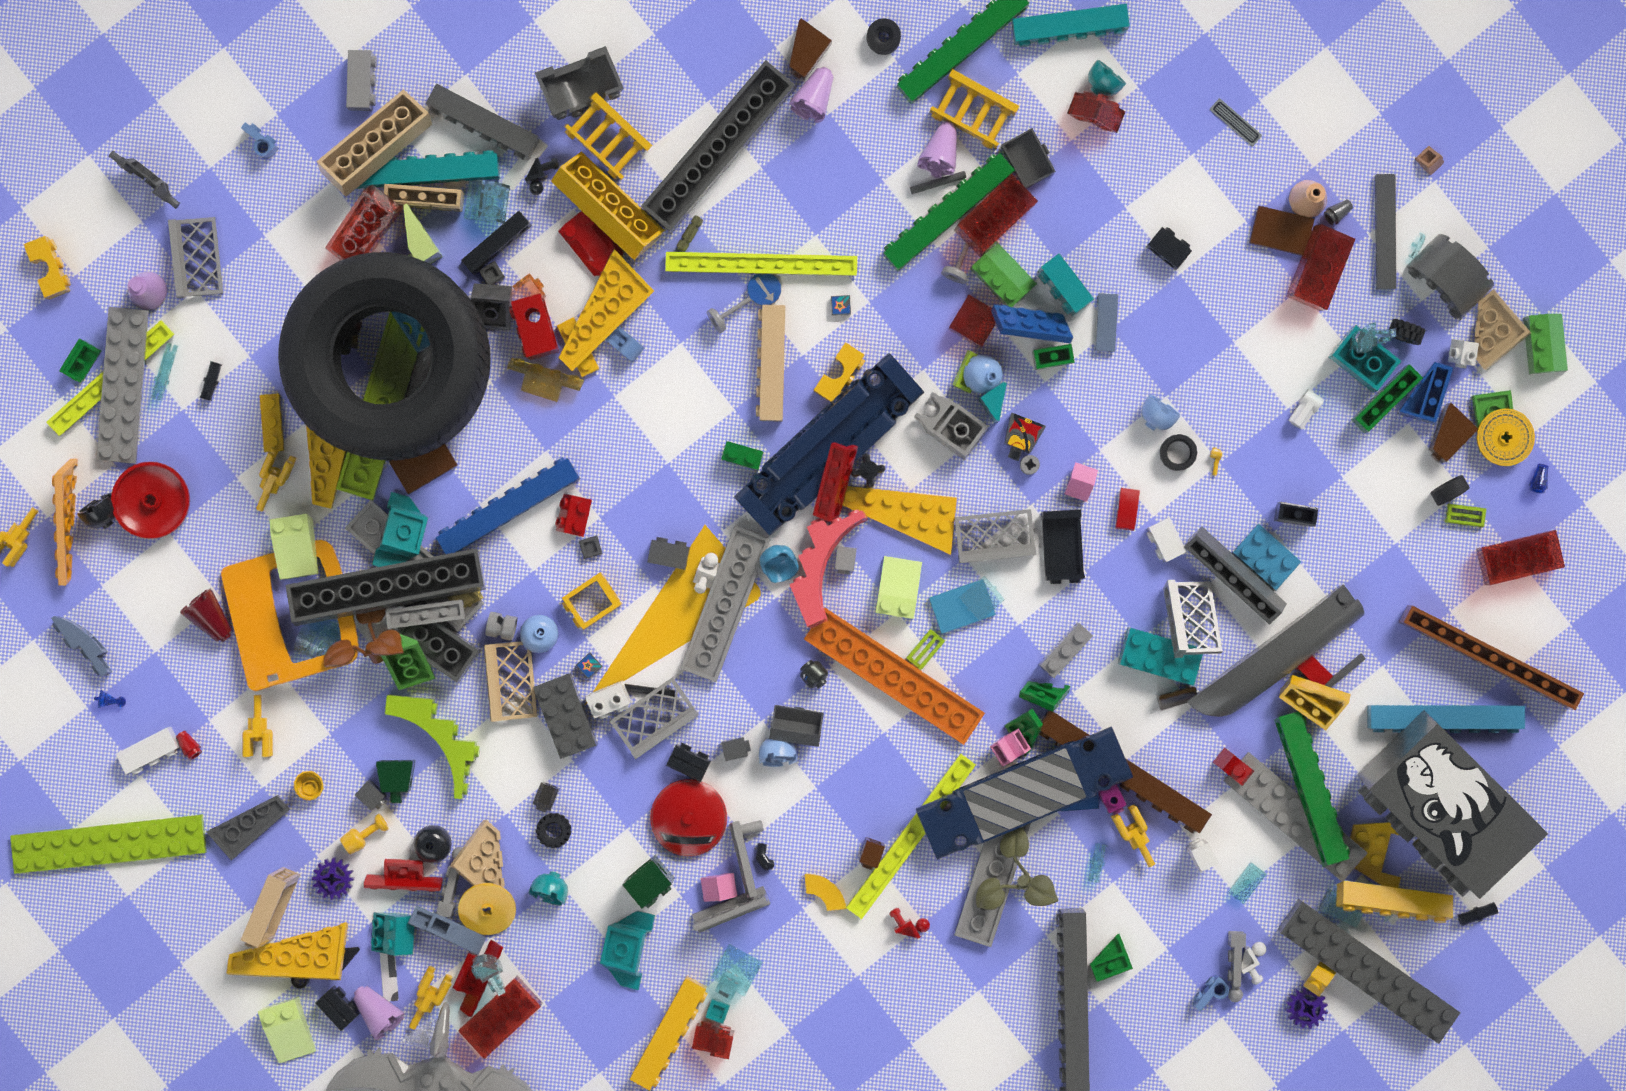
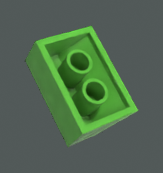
M996 243L970 268L984 285L1004 305L1014 307L1037 285L999 243Z
M1539 314L1524 317V325L1531 332L1525 338L1529 375L1568 371L1562 314Z
M400 634L404 652L396 655L381 656L398 690L435 679V675L418 641Z

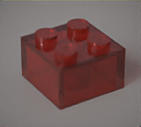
M968 294L948 330L981 349L996 324L991 312L992 308Z

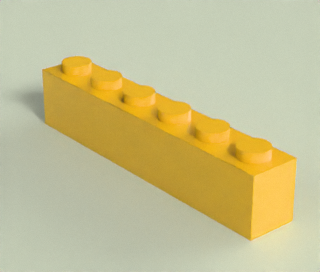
M1342 881L1337 884L1336 907H1341L1344 911L1361 910V913L1364 914L1379 912L1381 916H1391V914H1394L1402 919L1416 917L1418 921L1432 919L1435 923H1446L1447 920L1453 918V895Z
M686 976L629 1080L649 1091L652 1086L656 1088L661 1079L658 1076L660 1071H665L670 1063L668 1059L670 1053L675 1054L680 1045L677 1042L680 1035L685 1036L689 1029V1026H687L689 1019L694 1020L698 1009H696L698 1003L704 1002L708 994L705 992L707 986Z

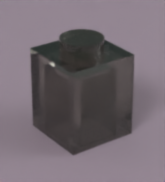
M542 781L533 801L536 809L542 812L551 811L560 788Z

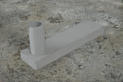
M463 600L385 610L388 629L466 619Z
M761 820L740 825L739 821L730 823L729 827L746 897L749 899L756 897L757 892L743 836L762 832L764 828Z

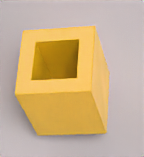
M1320 961L1303 986L1320 997L1336 972Z

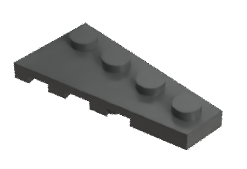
M276 795L206 832L228 858L233 860L284 816L290 808L279 795Z

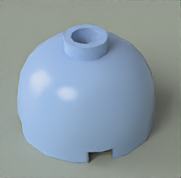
M987 355L972 357L968 366H965L963 374L967 387L976 393H988L1000 385L1003 377L1001 365L997 360Z
M1151 394L1142 406L1141 413L1147 421L1145 425L1152 430L1156 428L1167 430L1180 418V414L1169 404H1164L1160 398Z
M534 615L525 620L521 626L520 639L524 647L529 651L544 653L552 649L557 642L558 628L549 617Z
M768 738L760 746L759 763L763 762V766L780 767L783 766V762L789 761V765L797 761V751L794 743Z

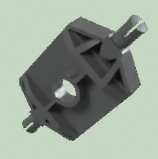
M115 151L109 154L108 157L114 160L121 169L130 174L134 173L142 179L147 178L144 182L154 188L153 194L164 202L169 203L175 209L178 208L180 202L172 197L173 195H171L166 182L134 158L126 159Z

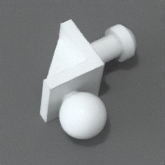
M708 553L705 557H702L693 580L696 583L694 590L697 593L703 594L706 587L711 589L720 565L718 557L714 553Z
M1262 942L1254 943L1252 950L1246 945L1242 958L1241 972L1243 974L1249 972L1252 977L1251 981L1255 985L1263 981L1262 975H1259L1255 969L1256 966L1260 965L1255 955L1263 956L1266 953V946Z

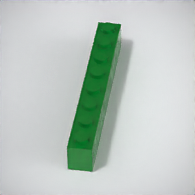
M992 0L986 5L987 9L983 13L979 11L971 18V23L967 26L963 24L956 30L957 34L953 38L951 36L947 37L941 43L943 45L938 50L935 48L929 52L928 58L924 62L921 60L912 67L913 71L911 73H904L898 79L897 88L912 105L948 75L952 69H955L1008 25L1012 19L1026 10L1030 3L1027 0Z
M1001 153L997 156L995 154L991 155L985 161L987 164L983 168L977 167L971 173L972 177L969 180L963 179L957 184L956 187L958 189L955 192L949 191L942 197L943 202L937 205L935 203L927 210L928 215L924 218L920 216L913 222L914 227L910 230L906 228L898 235L900 239L895 243L891 241L884 247L883 256L897 272L1014 173V168Z
M1299 711L1280 716L1274 722L1322 867L1346 861L1349 859L1350 851L1347 844H1344L1342 838L1344 836L1343 829L1340 825L1338 826L1336 820L1337 811L1331 805V793L1325 787V775L1319 769V758L1317 753L1313 751L1311 745L1313 740L1305 727L1307 726L1306 718Z

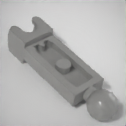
M457 847L453 850V859L456 858L462 847ZM448 866L446 877L448 878L447 885L443 886L441 893L444 899L439 901L436 914L451 918L454 915L456 902H453L460 876L451 866Z
M1228 931V945L1231 947V950L1228 951V962H1231V970H1228L1227 978L1232 985L1228 998L1236 1003L1243 998V992L1240 987L1242 948H1246V933L1243 931Z

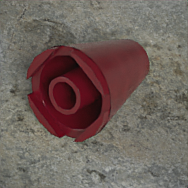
M211 588L203 591L191 600L188 607L185 605L180 610L182 616L216 642L219 640L224 642L231 636L230 632L232 629Z

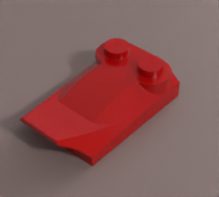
M583 211L575 215L558 230L594 277L601 275L614 249L623 258V250Z

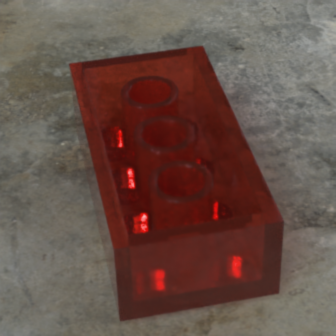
M1010 174L957 224L954 231L981 258L1035 207L1038 200L1013 174Z
M372 184L363 190L325 249L339 260L364 253H373L403 208Z
M1323 224L1315 225L1286 297L1318 311L1328 310L1355 238Z
M1549 530L1476 548L1484 585H1494L1565 567L1556 530Z
M517 975L463 1024L458 1031L485 1059L542 1006L543 1002Z

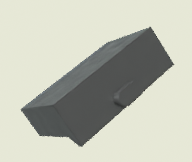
M1033 128L1001 144V148L1010 165L1014 168V173L1024 190L1055 174L1056 171L1047 156L1050 152L1045 143L1041 145Z
M775 705L769 739L819 747L824 713L805 710L802 707L792 708Z

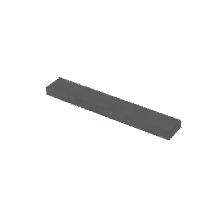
M1395 174L1375 175L1376 289H1396Z

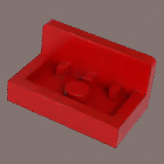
M563 494L559 504V516L555 522L556 531L584 537L592 499Z

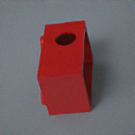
M539 293L511 301L512 307H509V311L518 326L516 330L519 339L521 338L523 346L521 348L524 357L534 360L559 353L546 302L542 294ZM540 312V319L537 322L530 321L529 316L531 313Z

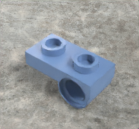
M245 122L242 125L241 129L256 140L253 149L261 158H270L277 152L279 148L274 145L277 141L268 134L266 137L261 135V129L253 123L248 125ZM263 144H267L268 150L265 153H260V147Z
M619 326L605 339L632 363L645 349Z
M1218 975L1211 976L1206 981L1204 990L1202 992L1199 991L1193 998L1194 1002L1192 1005L1200 1012L1213 996L1217 999H1224L1229 993L1227 984ZM1217 985H1223L1221 993L1217 994L1214 992V988Z

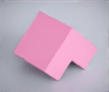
M1075 462L1064 494L1087 502L1094 487L1098 470Z
M1019 728L1001 737L990 746L1002 767L1031 749Z
M734 873L700 878L704 902L722 901L738 897Z

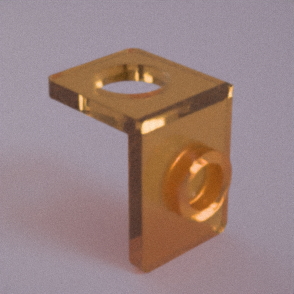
M530 273L512 286L517 290L529 280H532L543 297H546L542 290L545 286L539 278L534 279Z

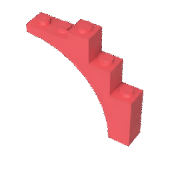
M854 510L844 519L840 517L832 520L830 525L826 520L819 518L810 522L811 525L807 527L815 548H806L802 551L801 555H798L807 577H797L793 580L794 583L789 585L805 623L809 628L828 621L822 597L823 576L826 565L833 550L843 537L856 526L868 520L863 511Z

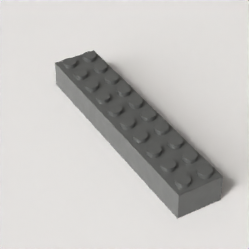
M765 60L641 205V208L672 234L795 90V84Z
M477 548L285 585L291 622L295 626L486 590L480 552Z
M1300 899L1297 900L1277 929L1278 932L1438 1044H1440L1461 1013Z
M1083 908L1059 909L1060 913L1056 914V924L1060 928V933L1056 935L1057 944L1060 947V952H1057V964L1061 966V971H1057V981L1061 986V991H1058V1002L1061 1005V1010H1058V1021L1062 1025V1029H1058V1038L1062 1044V1048H1059V1060L1062 1063V1068H1059V1079L1063 1083V1087H1060L1059 1091H1090L1086 912Z

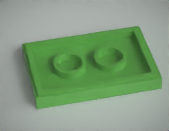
M1511 390L1471 396L1475 426L1477 428L1489 413L1499 409H1513ZM1505 432V434L1501 436V439H1504L1505 443H1507V440L1510 439V435H1506Z

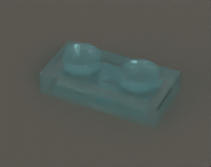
M1250 862L1228 893L1244 905L1267 874Z

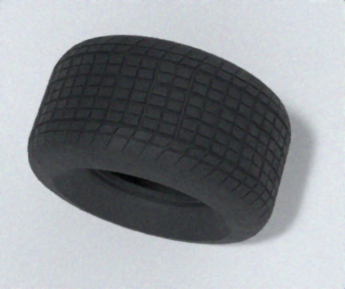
M364 253L338 261L321 271L305 285L293 301L285 317L280 334L278 348L280 376L287 398L297 415L311 431H314L317 436L324 439L327 443L348 453L369 459L387 461L410 459L434 451L449 442L463 430L476 413L484 397L490 374L491 354L488 335L483 320L470 298L449 276L438 268L418 258L398 253ZM380 312H399L413 317L424 328L431 346V364L424 382L409 397L391 404H374L359 398L348 386L341 367L342 348L349 332L364 318Z

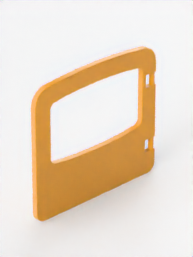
M315 540L316 555L321 560L326 576L343 574L334 547L327 541ZM274 553L226 566L221 571L247 685L253 691H260L278 684H284L337 668L333 666L325 668V655L298 663L291 661L278 621L271 586L270 573L277 568ZM354 615L338 618L341 640H350L352 646L356 645L359 647ZM354 650L355 656L352 659V661H350L348 664L355 661L359 654V651ZM278 674L279 680L268 681L267 676Z

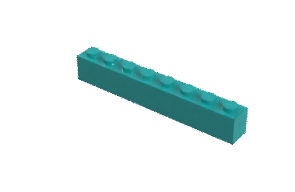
M488 150L482 151V154L475 155V152H464L463 156L447 153L444 154V157L425 155V158L418 159L417 156H407L406 160H398L397 157H393L356 189L384 187L385 184L407 186L501 179L499 155L494 153V151Z

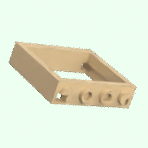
M282 867L268 875L241 937V941L245 942L244 945L259 948L274 938L301 874Z

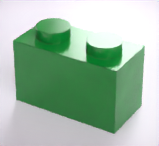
M1072 344L1032 351L1035 370L1075 363Z
M726 441L721 460L759 471L764 451Z

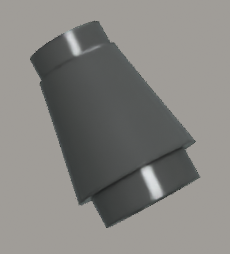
M1346 199L1328 207L1324 212V217L1329 224H1338L1353 209V205Z

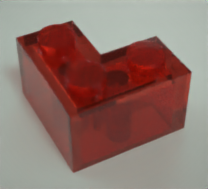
M1084 91L1083 93L1075 92L1067 114L1078 121L1093 123L1104 131L1118 133L1126 111L1119 108L1120 105L1118 103L1109 101V97L1106 95L1098 94L1095 96L1090 92Z
M701 1021V1024L697 1023L692 1049L711 1052L710 1056L729 1059L735 1030H731V1027L727 1025L715 1027L712 1026L711 1022Z

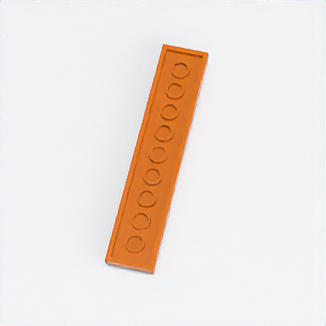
M824 608L828 621L811 628L804 640L965 745L985 712L827 608Z

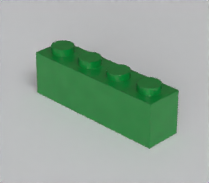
M1410 364L1404 366L1351 421L1363 433L1369 432L1423 377Z

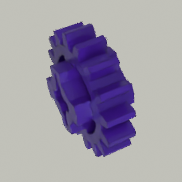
M333 857L331 862L328 858L325 859V865L320 862L318 864L320 869L313 870L317 875L312 877V880H316L313 887L319 888L317 894L323 892V898L330 895L331 900L335 898V895H337L338 899L342 898V893L347 895L349 893L347 888H353L350 881L355 880L354 877H350V874L354 871H348L347 869L350 864L343 865V859L336 862V857ZM329 867L328 873L322 874L323 870ZM333 874H334V877H335V878L339 879V880H336L334 883H333V880H331V879L328 878V877L332 876ZM322 883H325L328 889H326ZM345 883L342 889L337 891L338 885Z
M1304 986L1301 987L1300 992L1294 989L1296 994H1289L1291 1001L1285 1002L1289 1005V1008H1286L1285 1011L1291 1013L1288 1018L1290 1020L1294 1019V1025L1300 1023V1027L1303 1029L1305 1024L1309 1029H1312L1313 1023L1318 1027V1020L1324 1021L1325 1019L1322 1015L1328 1014L1324 1010V1007H1327L1328 1004L1322 1002L1325 1000V996L1318 997L1309 989L1306 990ZM1304 995H1311L1315 998L1306 999ZM1298 1000L1297 1007L1294 1008L1295 1003H1296V1001ZM1303 1001L1309 1005L1308 1008L1310 1013L1304 1010L1305 1004L1303 1003ZM1319 1007L1318 1013L1315 1014L1316 1008ZM1307 1016L1309 1020H1303L1299 1017Z

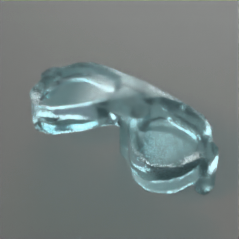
M1421 232L1419 233L1418 244L1414 242L1411 244V246L1415 247V250L1408 257L1412 259L1417 256L1425 241L1426 236Z

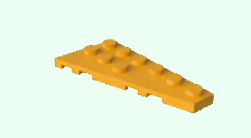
M71 458L52 476V486L55 487L52 502L56 510L53 515V522L56 524L54 542H57L54 556L58 564L55 570V577L58 579V585L63 586L70 582L72 575L73 556L69 554V551L71 550L74 537L70 536L71 526H74L76 495L72 493V490H74L75 483H77V476L73 475V468L78 465V459Z

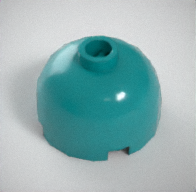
M1097 60L1092 65L1088 73V81L1092 85L1090 90L1097 96H1100V94L1113 96L1127 84L1100 60Z
M550 871L549 874L538 875L533 880L528 893L536 899L539 896L545 903L562 906V904L565 905L567 900L568 886L560 878L561 875L559 873Z

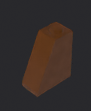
M802 18L798 22L789 70H791L790 74L793 77L805 81L832 45V40Z
M1451 402L1447 403L1442 410L1429 447V451L1432 453L1431 457L1438 463L1440 461L1442 463L1447 462L1478 430Z

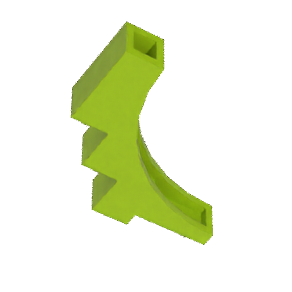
M387 695L386 715L400 717L416 724L439 744L451 767L454 781V798L463 799L464 795L468 794L469 784L466 783V776L470 775V764L467 763L468 761H475L476 757H479L480 746H477V741L455 739L459 732V725L456 724V720L433 718L434 715H437L438 703H435V699Z

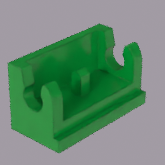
M79 338L59 371L71 379L82 383L102 351Z

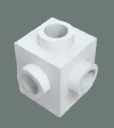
M1452 339L1448 362L1455 363V367L1467 368V365L1475 366L1479 343Z

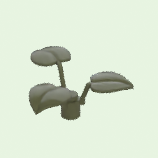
M1022 827L1003 836L1000 842V850L1005 857H1013V860L1024 874L1018 878V885L1003 884L1000 886V881L997 878L986 879L979 886L976 894V905L978 908L986 910L999 908L1005 900L1003 888L1025 890V899L1033 906H1047L1059 901L1054 884L1048 876L1037 875L1033 878L1029 876V872L1018 861L1017 857H1024L1029 849V840Z

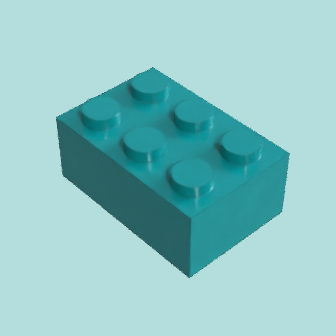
M1060 253L1038 270V278L1044 285L1048 284L1051 288L1050 294L1055 300L1059 299L1063 304L1061 308L1067 315L1070 314L1073 317L1094 300Z
M1357 325L1351 327L1328 356L1371 392L1378 391L1401 362L1400 359Z

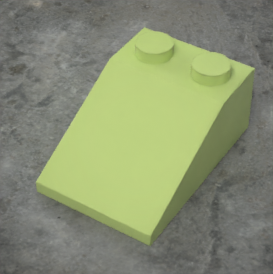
M407 203L403 205L408 249L411 252L408 256L418 258L428 264H432L443 256L413 210Z
M308 514L269 519L271 540L280 580L318 575L313 518Z
M884 556L875 613L914 619L922 562Z
M299 996L264 1007L258 1011L263 1030L279 1063L316 1052Z

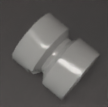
M491 611L485 635L495 638L500 635L501 639L513 641L518 617L510 615L503 617L501 613Z

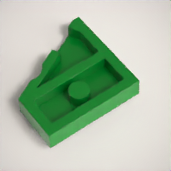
M1028 681L1021 689L1019 697L1054 712L1069 693L1070 686L1064 685V688L1053 687L1052 683Z
M1030 709L1004 726L1009 733L1019 728L1031 748L1024 754L1026 756L1031 752L1043 723L1034 710Z
M1117 934L1090 963L1096 982L1133 969L1120 934Z

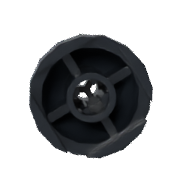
M110 493L102 495L101 498L103 500H93L79 510L80 513H77V515L85 525L90 528L103 527V529H106L114 523L112 521L115 518L113 514L114 508Z
M425 826L414 837V852L423 862L431 864L441 862L451 852V836L441 826Z

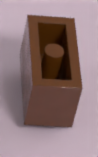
M868 837L865 838L858 858L862 867L872 870L873 867L878 868L885 849L883 842Z

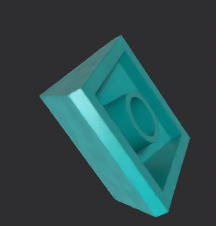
M1006 382L1001 383L978 399L994 423L1000 421L1007 386Z

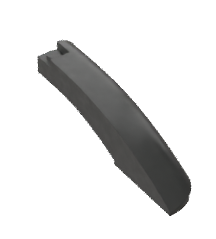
M1344 584L1338 586L1277 634L1241 658L1187 702L1196 711L1204 715L1222 717L1238 711L1363 617L1365 613L1362 604L1358 599H1354Z

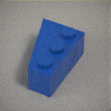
M1434 362L1397 414L1429 424H1436L1454 367Z

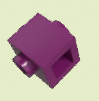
M1117 785L1098 793L1108 814L1113 813V815L1124 811L1123 807L1127 804ZM1112 797L1116 799L1115 804H1112L1110 802V799Z

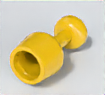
M380 813L375 816V823L363 831L359 832L357 829H350L340 838L342 845L350 855L362 850L366 845L364 839L378 829L381 831L389 830L388 824Z

